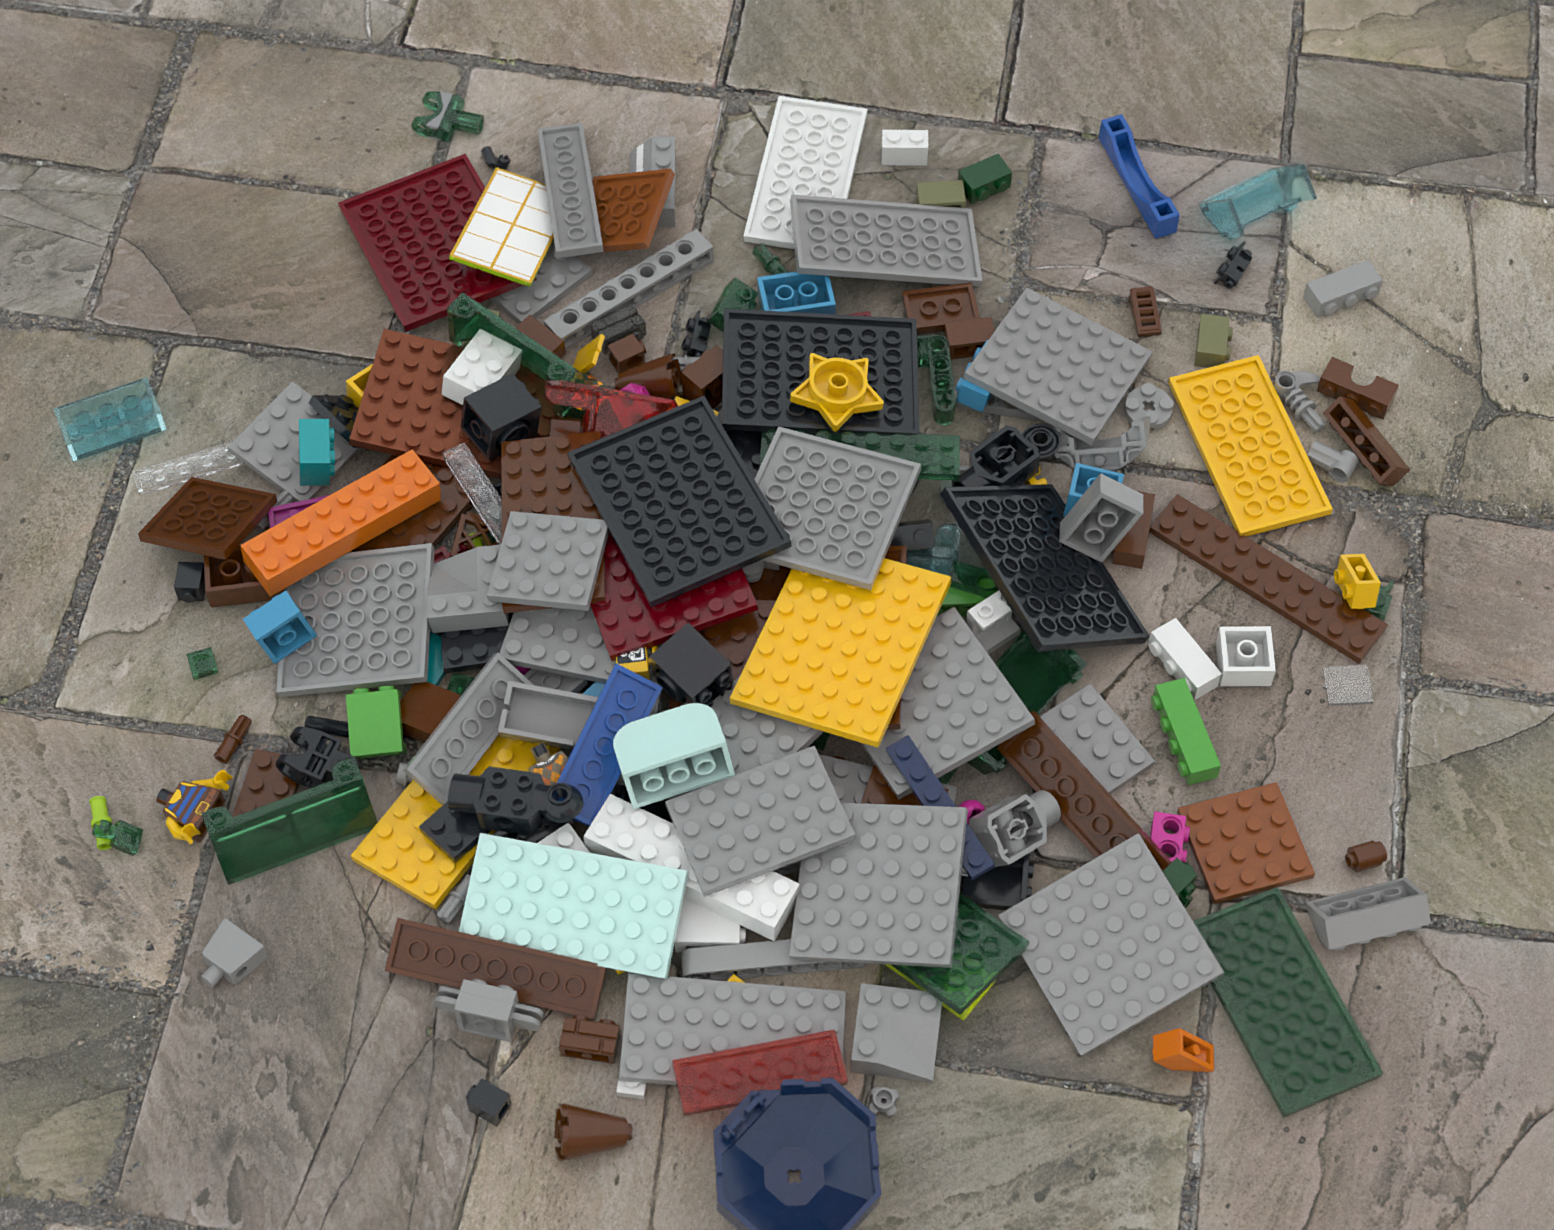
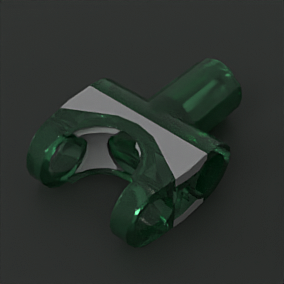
M429 91L424 94L422 102L425 107L435 113L428 116L415 117L411 124L412 129L417 134L433 140L447 142L451 140L455 130L481 134L484 125V115L463 111L466 103L458 95Z

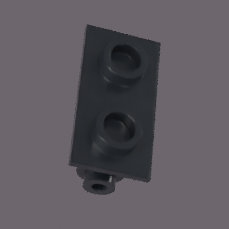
M1245 241L1238 247L1234 245L1226 254L1228 260L1223 262L1217 269L1216 273L1218 276L1214 284L1221 280L1228 289L1237 285L1243 275L1242 272L1246 270L1252 260L1251 251L1243 249Z
M698 310L693 318L690 317L686 323L685 331H688L681 345V350H684L682 357H685V355L701 357L703 352L706 351V341L709 337L711 323L708 318H699L700 310Z

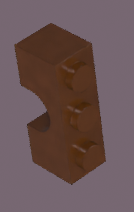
M1332 357L1320 378L1317 391L1334 399H1337L1339 396L1353 399L1362 411L1384 420L1395 399L1399 385L1379 376H1376L1370 385H1358L1351 379L1354 366Z

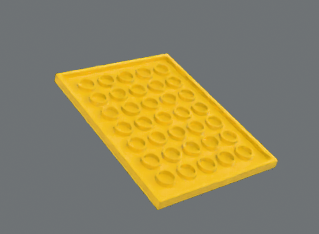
M884 558L874 585L869 590L791 569L730 696V704L879 748L951 585V576Z

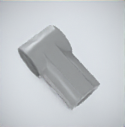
M1314 441L1307 454L1310 462L1328 470L1329 475L1340 483L1347 482L1359 464V458L1353 452L1348 450L1339 452L1319 441Z

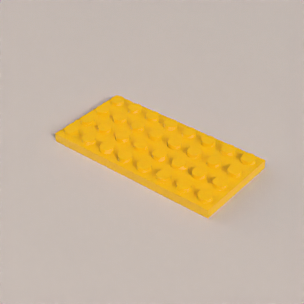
M1259 355L1169 378L1168 384L1229 518L1240 536L1244 535L1247 537L1332 513L1333 508Z
M498 735L468 775L480 776L488 767L528 772L527 768L537 764L530 749L539 744L504 738ZM546 745L551 756L561 751L559 747ZM412 780L351 854V858L357 864L436 910L473 864L477 845L455 863L422 834L419 826L443 805ZM492 830L488 835H493L498 831Z

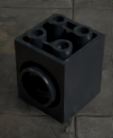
M512 373L464 397L460 428L486 459L490 461L501 455V442L537 437L542 409L541 404L536 397H533L528 392L525 384L519 381Z
M689 623L685 624L649 656L653 676L659 685L663 687L662 689L673 700L680 702L682 705L700 703L712 707L713 701L719 695L723 697L726 689L731 690L733 688L732 683L734 681L731 664Z

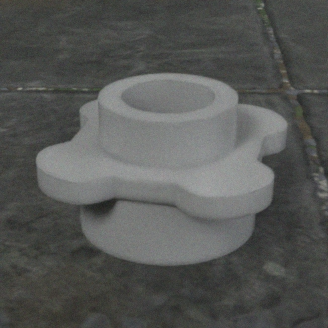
M886 1087L873 1088L871 1091L873 1100L869 1105V1110L874 1114L882 1112L888 1116L894 1115L896 1113L895 1100L898 1099V1092ZM885 1099L886 1103L883 1104L881 1100Z

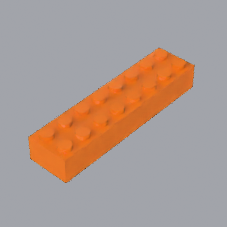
M412 449L241 544L243 561L271 597L440 501V483Z

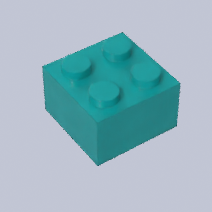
M299 419L300 486L330 485V476H335L334 428H329V419Z

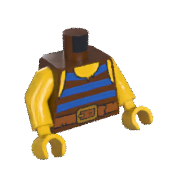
M220 770L210 779L191 782L182 781L174 792L164 788L159 791L156 801L165 806L163 813L166 818V826L174 839L187 841L190 845L194 842L192 839L201 843L226 803L219 789L225 791L229 789L230 786L226 782L233 779V777L228 772Z

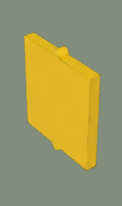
M603 334L597 336L577 352L571 370V383L596 365L605 338Z

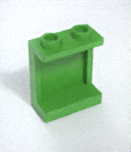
M381 686L379 691L369 692L367 688L354 689L353 694H346L350 755L355 759L407 754L406 743L403 742L400 697H402V692L394 689V686Z

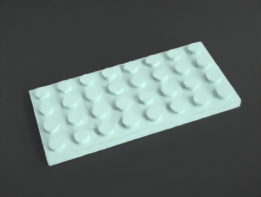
M480 833L459 932L598 963L597 966L667 979L689 872L687 870Z

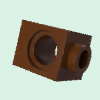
M633 334L607 345L609 361L618 374L645 363L646 348L643 342L637 341Z

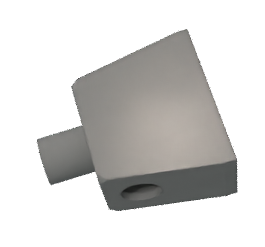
M225 918L202 952L204 962L209 968L201 976V979L210 987H214L222 977L232 984H237L267 959L268 955L264 945Z

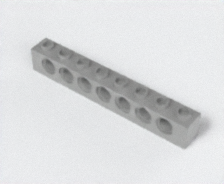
M697 229L687 233L671 245H666L656 254L646 257L636 266L626 269L624 273L616 278L608 280L596 290L588 292L576 302H571L566 308L556 314H551L544 320V326L564 340L565 349L568 350L713 262V246Z

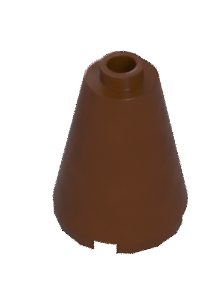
M667 354L620 372L618 378H615L616 391L618 392L630 383L644 386L650 395L649 399L674 401L676 396L682 398L683 392H678L679 385H682V373L679 360L674 359L676 354Z
M566 1103L558 1104L559 1108L556 1109L554 1138H557L558 1143H560V1147H555L558 1161L625 1147L627 1141L632 1140V1124H627V1119L624 1117Z

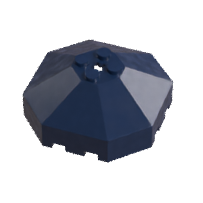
M821 1078V1081L786 1079L781 1083L780 1090L751 1091L713 1131L717 1211L738 1230H856L879 1204L881 1183L879 1179L876 1115L834 1078ZM798 1170L801 1182L797 1183L794 1181L789 1183L787 1172L791 1171L794 1173Z

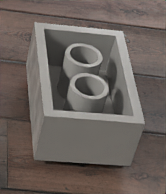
M1100 473L1060 522V542L1103 562L1143 515V494Z

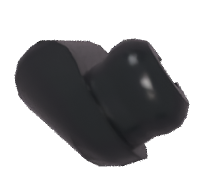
M490 146L482 148L481 154L489 168L496 169L497 167L503 170L509 168L510 158L507 155H500L498 158L495 157Z

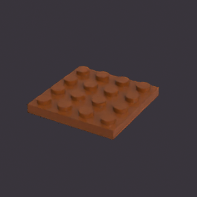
M672 169L594 176L592 183L604 252L649 249L675 177Z
M1277 782L1178 807L1177 814L1186 816L1185 826L1190 827L1188 842L1213 904L1314 878L1315 872Z

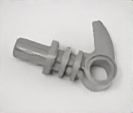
M1301 371L1279 372L1276 375L1273 386L1281 402H1284L1286 406H1290L1289 409L1295 412L1294 417L1297 420L1304 419L1313 431H1321L1326 425L1325 421L1315 411L1316 403L1313 400H1309V397L1303 394V390L1300 389V386L1318 384L1320 381L1319 376Z

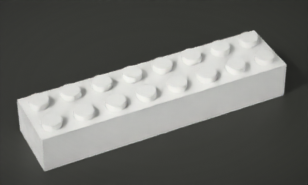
M612 794L608 796L584 835V843L590 853L687 870L689 873L684 893L685 899L772 941L776 940L796 904V896L800 890V884L774 871L704 897L674 824L641 808L633 809L631 803Z

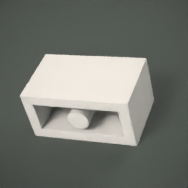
M882 130V165L927 166L928 130Z

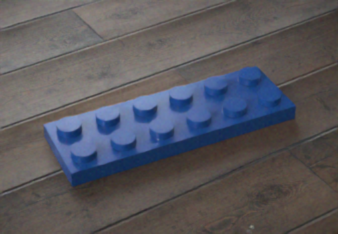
M617 663L614 665L556 782L573 785L581 792L583 808L574 820L590 827L611 794L621 774L613 747L615 735L626 724L648 717L663 688Z

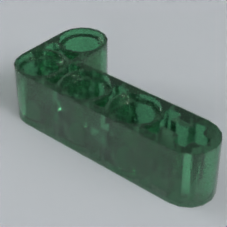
M942 335L917 336L918 367H927L933 418L940 425H948L954 420L956 407L948 340Z

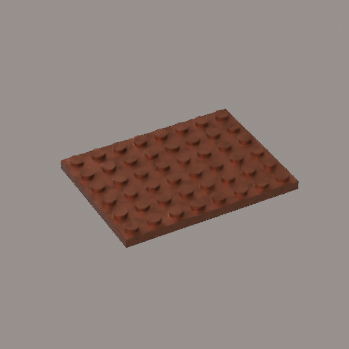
M384 329L349 438V445L401 456L413 449L423 462L502 479L501 455L490 461L486 459L460 428L463 405L441 394L443 376L466 347ZM521 360L520 369L515 374V377L525 384L528 392L533 397L539 400L542 408L536 438L550 437L551 419L554 417L561 418L572 371L550 366L545 367L544 365L539 366L533 362Z

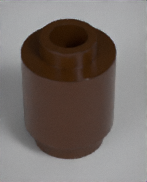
M1371 840L1351 846L1347 849V854H1345V862L1348 868L1353 869L1356 873L1381 866L1382 862L1387 861V852L1381 841L1375 842Z

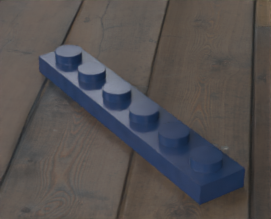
M909 735L886 747V753L922 806L956 807ZM967 823L962 867L972 881L993 869L995 864Z

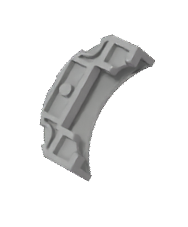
M1145 416L1141 420H1133L1129 431L1111 439H1096L1092 446L1052 425L1051 427L1056 429L1061 439L1059 449L1053 455L1070 464L1072 468H1075L1076 463L1109 471L1119 469L1134 460L1147 446L1151 417Z

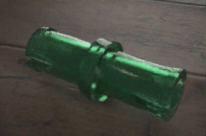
M758 244L762 249L761 251L757 246L753 249V255L763 264L766 272L772 275L789 273L781 264L780 258L777 255H773L764 244Z

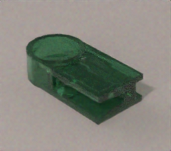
M954 560L949 576H951L950 587L985 598L999 591L996 586L991 589H984L979 586L978 581L981 579L993 580L986 569Z

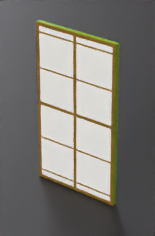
M496 167L451 251L449 259L531 287L554 240L546 184Z

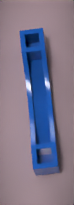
M1120 114L1101 120L1099 140L1154 238L1176 233L1180 214L1170 197L1161 193L1148 176L1138 154L1132 131L1124 116Z

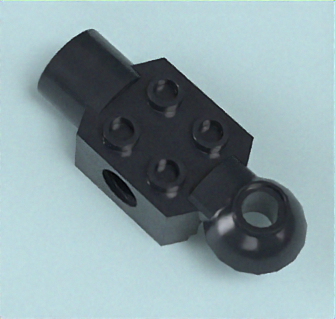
M1045 424L1032 425L1026 428L1022 434L1017 428L1006 425L969 452V468L952 480V487L1023 485L1039 473V460L1052 456L1059 449L1061 443L1060 435L1056 429Z
M488 767L480 776L458 773L453 775L448 792V808L452 811L476 814L479 826L482 829L533 835L542 823L541 814L548 820L556 823L574 819L583 808V797L577 788L567 783H556L552 786L545 785L541 773Z

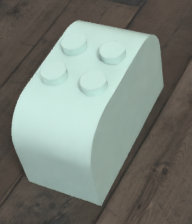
M686 704L630 722L623 726L614 737L613 747L633 809L692 791L735 775L717 715L712 708L704 704Z

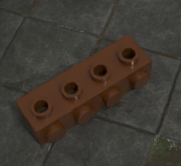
M1339 396L1323 412L1330 421V426L1342 436L1344 443L1355 452L1360 463L1368 468L1372 473L1373 479L1378 484L1394 486L1410 471V468L1353 399Z

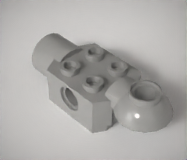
M1039 790L1030 796L1022 794L1001 800L970 818L969 826L994 862V867L1010 865L1047 842V828L1059 822L1061 811L1058 802L1049 792ZM962 867L961 875L968 876Z

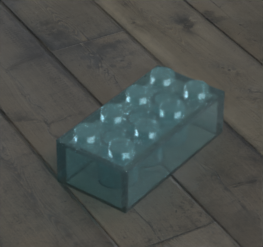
M147 377L53 408L73 462L167 430Z

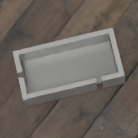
M508 681L504 699L506 709H502L498 733L500 737L537 744L544 742L548 746L573 750L598 697Z

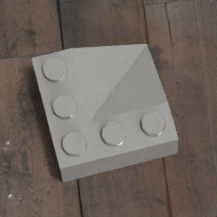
M501 545L476 547L434 564L427 593V619L433 633L509 626V613L503 612L502 602L488 601L487 592Z
M861 983L850 1072L933 1083L943 993Z

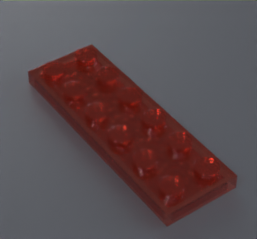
M835 1029L672 1060L683 1116L735 1107L751 1091L780 1090L781 1083L786 1079L821 1081V1078H834L842 1086L848 1083Z

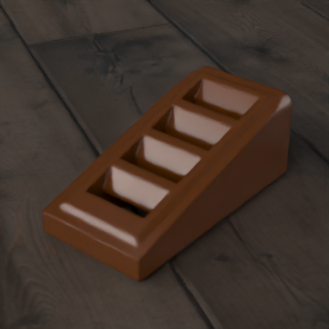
M1153 286L1130 289L1129 303L1138 337L1161 334L1162 330ZM1145 323H1153V324H1154V325H1149V326H1142V324H1145Z

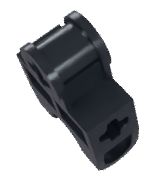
M300 726L293 729L290 738L304 753L301 755L291 754V756L282 754L278 757L275 764L283 775L317 792L323 782L341 790L348 789L354 784L358 762L352 755L339 751L341 739L308 727Z

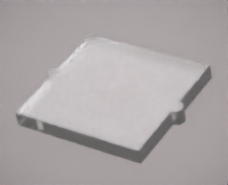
M1367 665L1328 666L1322 668L1324 679L1322 688L1326 690L1328 706L1373 704L1374 700L1371 689L1373 682L1370 681Z

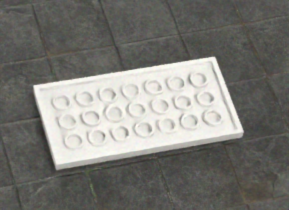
M778 96L743 235L744 242L795 249L790 209L792 194L848 199L867 118V109Z

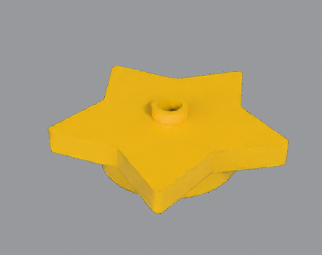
M811 353L809 357V378L790 394L791 402L818 410L834 432L853 414L882 410L884 401L868 384V358L852 361L844 358L827 359Z

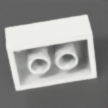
M479 329L443 376L441 394L463 405L464 397L512 373L515 375L520 369L522 350Z

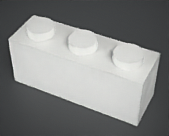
M1176 618L1151 632L1148 644L1151 653L1155 657L1158 656L1168 674L1173 675L1177 680L1185 678L1194 700L1219 686L1222 673Z

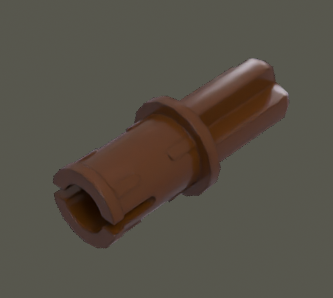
M245 715L238 716L230 731L225 732L223 742L213 755L216 760L223 764L229 763L237 747L243 744L242 738L252 724L250 718Z

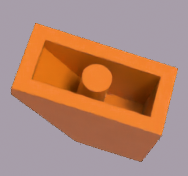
M1181 1028L1153 1035V1062L1170 1070L1214 1071V1045Z

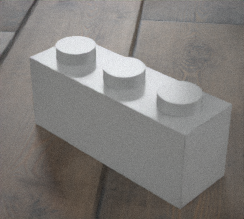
M1366 260L1308 282L1303 298L1315 316L1319 318L1324 315H1331L1342 308L1352 307L1360 301L1373 299L1379 294L1383 280L1370 261Z

